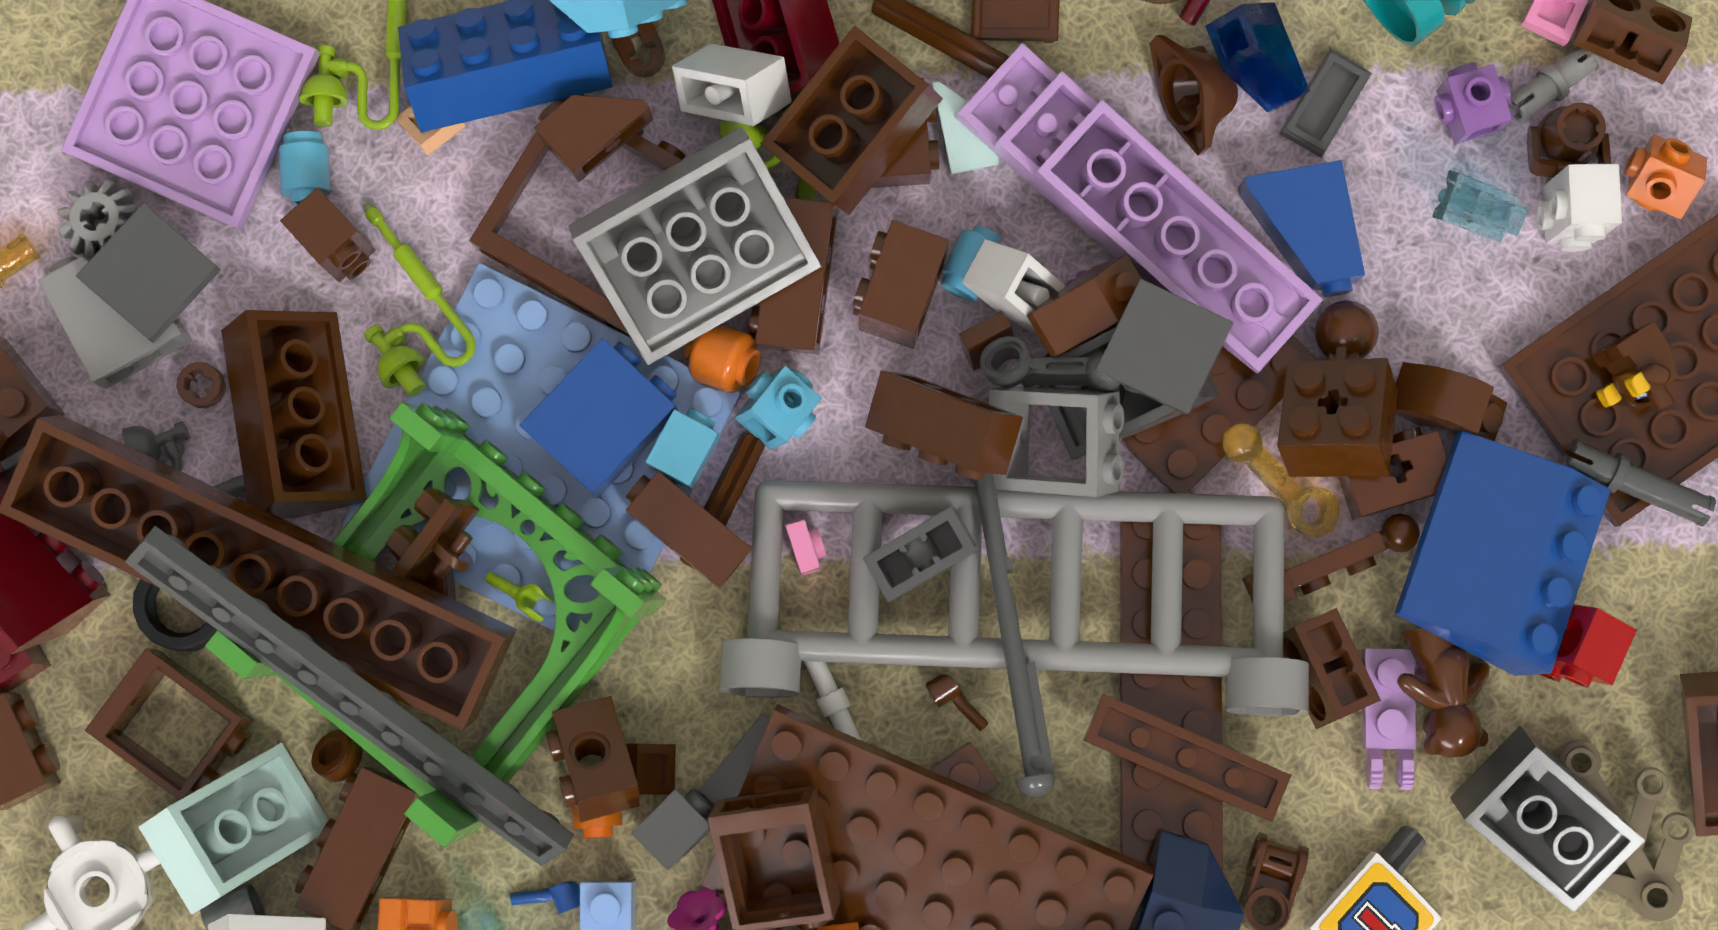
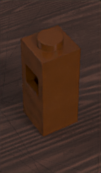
M659 471L652 479H649L644 474L625 497L631 502L626 512L719 589H721L752 551L749 545Z

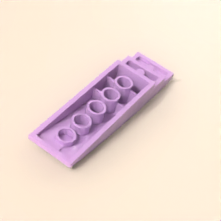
M1023 43L957 113L955 118L1110 254L1115 258L1127 254L1141 279L1233 321V327L1223 347L1254 372L1259 373L1323 301L1315 291L1104 100L1097 103L1063 71L1057 75Z

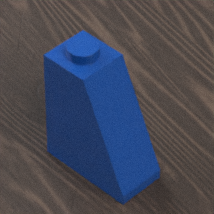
M1342 160L1245 177L1238 187L1240 198L1294 273L1313 291L1322 290L1324 297L1342 295L1353 291L1352 284H1356L1365 275Z

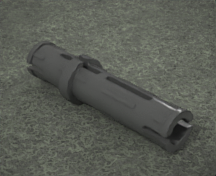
M1574 439L1567 450L1585 457L1586 460L1583 462L1569 455H1564L1562 465L1571 467L1587 477L1601 482L1602 485L1611 490V493H1615L1617 490L1622 491L1632 497L1641 499L1694 522L1700 527H1703L1711 516L1693 509L1692 505L1696 504L1712 512L1715 509V497L1705 495L1654 474L1649 470L1635 466L1630 463L1629 457L1620 453L1612 456L1583 443L1579 439Z

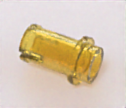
M23 232L0 248V288L6 286L5 280L35 260L41 259V256Z

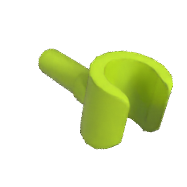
M492 571L488 572L485 577L486 583L508 594L515 600L516 607L533 621L541 622L544 620V618L533 611L537 601L546 599L554 604V599L536 584H527L522 587Z

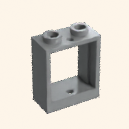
M1024 386L1001 387L989 390V404L1023 417L1007 475L993 474L996 490L1100 497L1119 491V483L1124 473L1123 459L1119 455V434L1124 426V410L1120 404V391L1104 392L1099 390L1048 387L1024 388ZM1029 404L1087 408L1086 479L1028 475Z

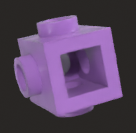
M1475 62L1458 66L1447 73L1448 78L1436 90L1437 96L1434 98L1436 113L1442 124H1448L1454 145L1500 132L1513 119L1508 106L1511 103L1509 86L1503 76L1498 77L1494 64L1477 68Z

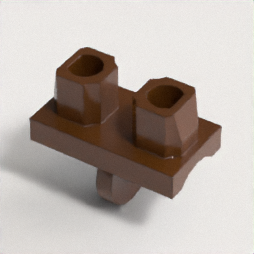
M427 488L417 499L414 507L427 521L421 532L418 533L411 525H401L394 530L385 543L398 560V563L392 570L402 579H408L412 575L422 580H428L432 573L440 578H444L451 567L466 572L473 564V559L465 551L473 537L464 530L480 509L470 500L453 499L439 489Z

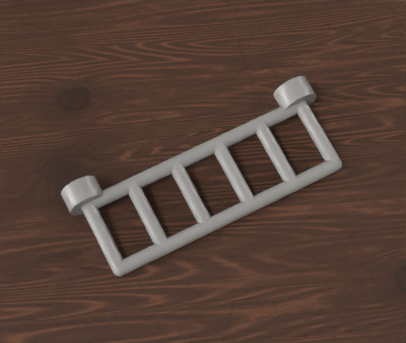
M767 480L760 483L755 491L747 638L730 639L722 642L719 691L726 694L748 697L782 698L798 696L800 694L801 661L1007 669L1002 639L978 637L982 521L976 487ZM996 490L1001 518L1053 519L1049 640L1022 639L1026 664L1035 661L1036 670L1227 677V712L1240 715L1271 717L1298 716L1309 713V663L1297 659L1283 658L1285 510L1279 499L1272 496L1122 491L1100 497ZM951 506L955 507L980 551L951 567L948 636L878 634L880 588L864 562L863 557L882 547L883 514L937 515ZM784 510L853 513L848 633L778 630ZM1083 520L1153 522L1151 644L1079 641ZM1183 524L1254 526L1253 647L1181 645Z

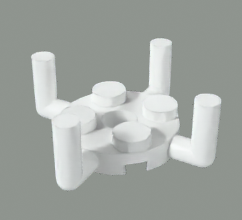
M59 815L53 817L48 827L62 853L53 862L49 871L51 873L47 888L44 889L46 912L26 923L21 930H133L141 921L147 909L150 908L153 901L148 871L159 865L160 862L151 847L149 846L137 854L117 840L98 839L81 842L77 836L84 827L83 819L80 816ZM95 876L105 879L110 888L109 897L101 906L92 904L87 899L85 893L87 883Z

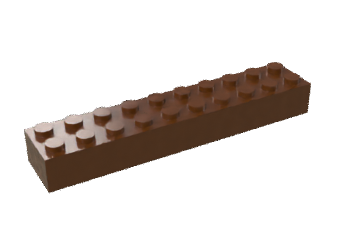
M62 415L37 418L0 504L1 514L154 586L157 585L130 567L125 561L135 547L156 526L164 533L178 538L187 550L206 564L223 571L232 583L251 597L265 602L274 614L293 628L307 633L316 645L335 659L349 664L357 675L376 689L384 691L394 699L462 731L477 719L517 631L512 626L412 579H402L396 572Z

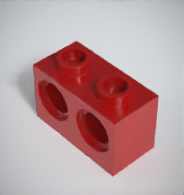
M1574 604L1552 673L1539 675L1556 682H1560L1561 678H1564L1585 688H1589L1591 681L1613 686L1637 629L1599 608Z

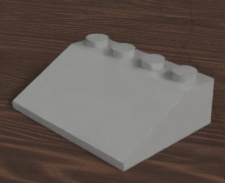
M743 127L568 225L574 243L647 365L652 364L822 267Z

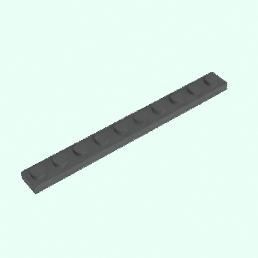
M154 526L126 559L125 563L540 866H543L567 849L574 834L562 826L554 815L539 809L520 795L518 789L512 784L501 781L482 767L474 756L460 751L441 737L432 725L418 720L398 705L397 701L390 694L376 689L357 675L349 664L335 659L316 645L307 633L293 628L272 612L265 602L251 597L232 583L223 571L209 566L187 550L185 545L175 536L166 534Z

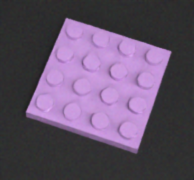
M127 0L61 151L225 224L243 230L282 142L283 135H285L297 108L301 89L306 80L310 78L321 52L205 0Z

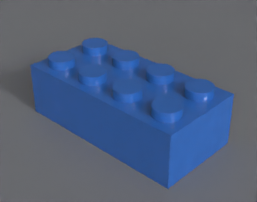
M508 0L507 2L481 8H467L459 13L430 20L420 19L409 25L398 27L404 87L420 133L562 100L572 95H583L613 88L602 32L587 33L549 0Z

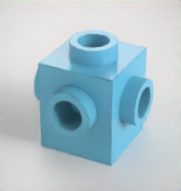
M785 365L770 374L764 370L752 381L745 391L750 398L734 418L750 433L759 438L767 448L772 450L787 443L792 436L799 438L808 430L816 419V415L812 413V410L822 398L812 390L813 385L804 374L795 369H789Z

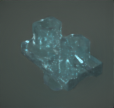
M1448 171L1446 177L1447 188L1442 189L1438 194L1440 204L1434 209L1433 218L1498 242L1502 241L1504 233L1514 236L1520 233L1527 214V208L1516 204L1517 195L1459 172Z

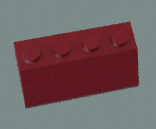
M712 0L725 46L784 57L792 103L840 44L827 0ZM790 103L789 105L785 106L784 108H782L781 110H779V111H777V112L783 111L786 107L790 106L792 103Z

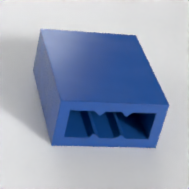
M604 338L585 355L519 425L597 499L663 430L673 410L678 411L676 405L672 402L677 394L661 378L655 374L649 381L635 368L641 361L631 350L620 341L612 347Z

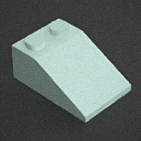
M280 743L168 806L140 825L139 829L192 915L318 838L329 819L286 748Z

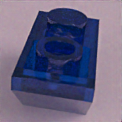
M1275 2L1241 4L1205 26L1222 70L1266 112L1275 111L1310 92Z

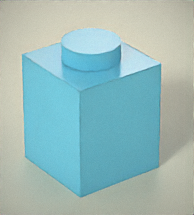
M691 408L688 409L686 415L674 409L645 461L648 468L656 472L659 471L665 477L692 491L720 441L719 433L712 430L715 421Z

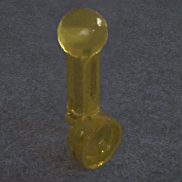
M1240 423L1226 431L1222 442L1225 454L1235 462L1244 463L1274 496L1282 502L1284 510L1288 511L1290 523L1297 532L1307 536L1321 537L1334 529L1339 519L1340 509L1338 501L1332 492L1320 487L1309 486L1303 488L1299 486L1263 447L1262 436L1252 425ZM1314 498L1318 504L1319 514L1314 522L1307 524L1302 517V508L1308 499Z

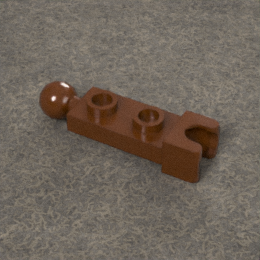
M1393 514L1385 520L1381 531L1288 570L1284 568V603L1297 598L1294 591L1297 587H1300L1303 595L1330 585L1331 581L1328 574L1342 568H1346L1348 575L1351 576L1377 565L1373 555L1387 549L1400 553L1410 551L1417 545L1420 538L1418 523L1407 514ZM1252 574L1242 578L1253 603Z

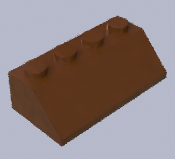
M245 310L223 328L221 333L247 502L282 519L298 518L363 503L367 497L337 312Z

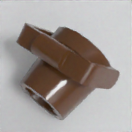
M1573 103L1569 106L1558 107L1544 116L1537 126H1529L1527 131L1529 171L1536 176L1554 178L1568 165L1589 164L1588 162L1596 153L1598 164H1612L1609 134L1605 133L1606 124L1601 112L1593 105L1587 103Z

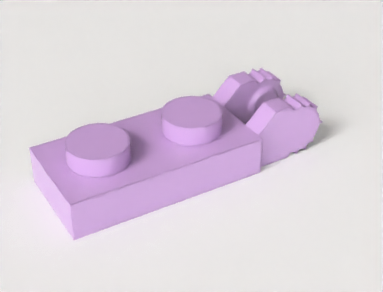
M1362 649L1363 664L1381 701L1362 709V749H1366V785L1368 789H1380L1384 779L1381 749L1397 750L1396 781L1400 790H1411L1414 782V756L1412 750H1416V701L1401 690L1397 679L1403 673L1414 675L1415 658L1411 649Z

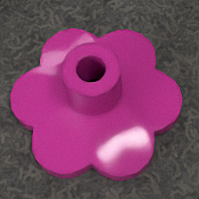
M703 887L698 892L689 891L679 898L677 909L669 914L667 924L672 930H718L717 920L724 915L727 906L725 901L719 897L716 889L711 890Z

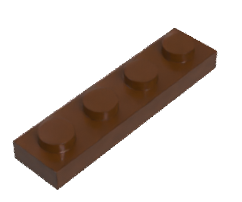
M1105 694L1101 695L1082 740L1269 822H1273L1292 776Z

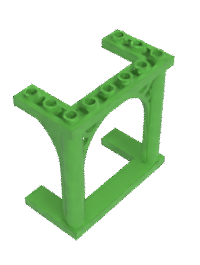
M401 402L389 417L402 429L398 450L378 485L332 542L375 562L386 549L385 543L395 529L401 525H411L413 527L426 521L414 507L415 502L429 484L433 482V489H439L448 494L446 489L448 474L452 469L461 467L468 473L471 481V491L466 500H470L480 509L476 516L491 520L508 528L524 540L538 556L550 579L556 604V623L552 645L546 660L534 679L472 754L482 767L501 781L509 782L546 737V732H550L554 727L552 711L570 707L643 616L655 614L666 601V598L658 592L662 584L653 575L640 566L635 569L632 566H626L619 560L623 552L613 542L601 534L594 539L580 528L585 520L562 502L556 508L542 495L547 489L539 481L525 471H522L517 476L506 467L504 463L508 457L499 448L486 439L479 444L465 432L469 429L470 425L455 412L448 408L443 410L437 405H434L432 408L425 402H422L419 406ZM483 481L486 482V489L491 497L495 498L498 495L499 501L494 508L486 507L480 500L483 492ZM513 505L521 511L518 514H516L515 517ZM410 509L412 515L403 518V516ZM527 520H531L535 524L534 532L529 535L525 534L522 529L523 523ZM545 533L549 534L553 538L550 540L542 541V538L544 537ZM563 550L567 552L564 554V558L572 561L580 560L584 564L573 566L565 571L556 564L555 556L559 551ZM581 575L592 576L595 579L590 585L600 593L589 602L574 601L566 593V586L569 581ZM571 612L576 614H593L587 623L584 619H580L576 632L569 626L568 616ZM217 630L205 645L207 649L243 679L270 675L278 676L416 792L420 797L416 798L404 815L442 847L445 848L479 831L484 825ZM564 641H569L570 644L563 651Z

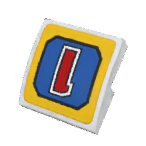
M1371 851L1309 920L1305 927L1308 930H1432L1442 918L1378 853Z

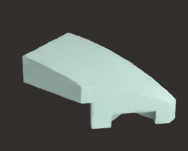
M939 80L931 81L932 88L943 98L936 107V112L941 125L950 173L956 174L999 165L998 156L955 118L968 100Z

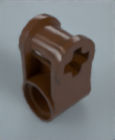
M1261 832L1257 834L1247 862L1246 878L1238 902L1245 914L1242 920L1245 928L1249 930H1281L1286 926L1290 918L1297 889L1306 870L1309 856L1308 847L1300 845L1295 849L1268 840L1267 834ZM1268 857L1285 862L1286 866L1270 861ZM1263 895L1270 898L1275 907L1273 919L1265 925L1258 923L1252 914L1254 901Z

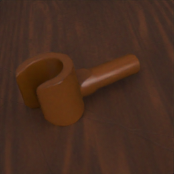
M941 674L926 683V688L938 708L952 700L957 709L979 731H982L989 722L967 701V698L962 694L958 684L951 676Z

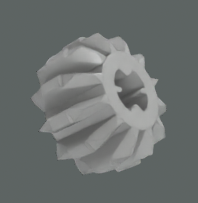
M91 180L85 181L84 195L81 196L75 191H67L69 200L74 202L71 208L63 207L58 209L59 216L68 220L67 223L58 228L59 234L65 239H71L68 245V249L76 255L85 252V258L90 261L140 206L132 204L134 194L130 190L124 188L118 191L117 184L111 180H105L100 188ZM106 215L109 217L107 224L99 223L97 227H94L95 219H104Z

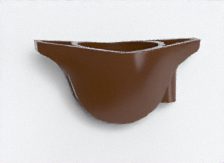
M1156 35L1149 45L1158 92L1165 113L1172 126L1197 156L1204 154L1212 145L1216 126L1234 109L1237 103L1238 87L1235 78L1223 62L1207 53L1204 46L1185 48L1164 35Z

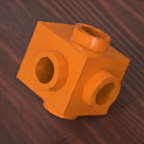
M1653 134L1645 148L1636 147L1626 163L1623 174L1629 176L1626 196L1633 198L1639 206L1647 210H1660L1678 219H1682L1706 181L1707 157L1693 152L1686 143L1678 139H1664Z

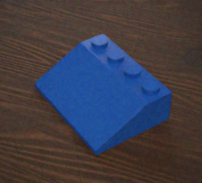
M1465 431L1456 432L1394 614L1514 676L1552 673L1611 490L1571 467Z

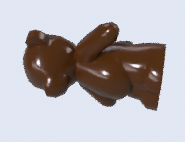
M1423 628L1401 632L1403 643L1411 648L1417 663L1414 668V675L1410 673L1400 674L1397 683L1401 690L1412 699L1432 709L1423 722V729L1427 737L1424 742L1425 753L1428 755H1440L1446 758L1463 757L1471 754L1477 747H1484L1488 743V734L1481 727L1480 719L1468 704L1475 699L1489 678L1490 666L1488 663L1480 661L1473 664L1469 670V655L1464 649Z

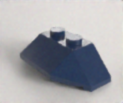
M1160 829L1148 862L1149 866L1154 867V876L1128 930H1239L1245 914L1210 846L1207 843Z

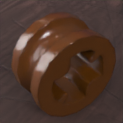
M195 362L181 370L177 378L176 387L178 394L185 402L197 408L207 409L215 406L222 400L226 390L224 376L218 369L207 363ZM200 373L208 380L213 381L212 390L205 389L208 395L200 398L198 393L190 390V382L192 380L198 382L195 376Z

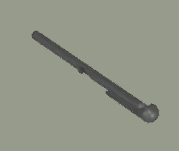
M986 473L984 480H974L1025 777L1015 781L1019 790L1025 795L1041 797L1052 789L1055 783V774L1035 661L1026 664L1016 604L1009 585L1008 574L1013 573V566L1007 556L994 475Z

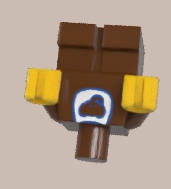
M1654 321L1629 331L1592 355L1599 368L1605 366L1612 374L1613 381L1596 391L1603 407L1607 408L1618 403L1622 399L1620 394H1627L1632 401L1647 396L1656 412L1665 409L1675 402L1665 385L1678 378L1671 347Z

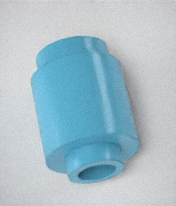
M294 131L283 135V145L279 147L281 195L291 198V204L296 206L317 187L325 196H328L331 193L329 148L323 144V135L313 131Z
M975 225L973 231L963 229L942 270V274L945 277L941 286L959 298L976 302L978 296L967 288L962 281L984 240L999 244L1001 237L995 232L979 225Z

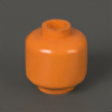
M720 324L688 342L684 350V357L689 361V372L693 380L727 393H734L742 388V386H749L755 379L761 363V352L756 349L753 336L725 324Z

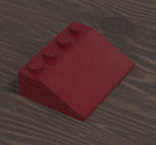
M1 462L0 504L10 483L8 479L3 474H1L4 471ZM0 513V643L10 654H14L68 634L111 594L102 585L104 579L100 572L86 561L81 562L70 550L69 545Z

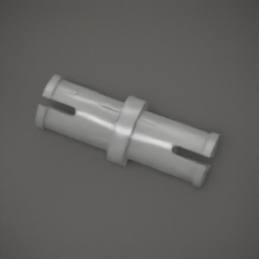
M1577 46V48L1554 65H1544L1536 73L1537 77L1511 95V103L1508 105L1510 112L1512 113L1519 108V113L1514 118L1521 124L1529 121V118L1553 100L1558 102L1563 100L1570 94L1569 88L1594 70L1599 69L1602 65L1600 57L1592 54L1585 59L1587 57L1586 53L1589 51Z

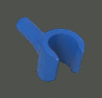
M566 881L550 888H543L542 890L512 892L510 894L512 905L544 903L553 899L558 914L580 906V887L574 881Z

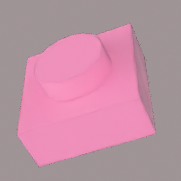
M1532 0L1520 26L1564 47L1569 42L1588 0Z
M805 519L786 525L801 575L806 576L821 571L818 559L827 557L818 528L808 531Z

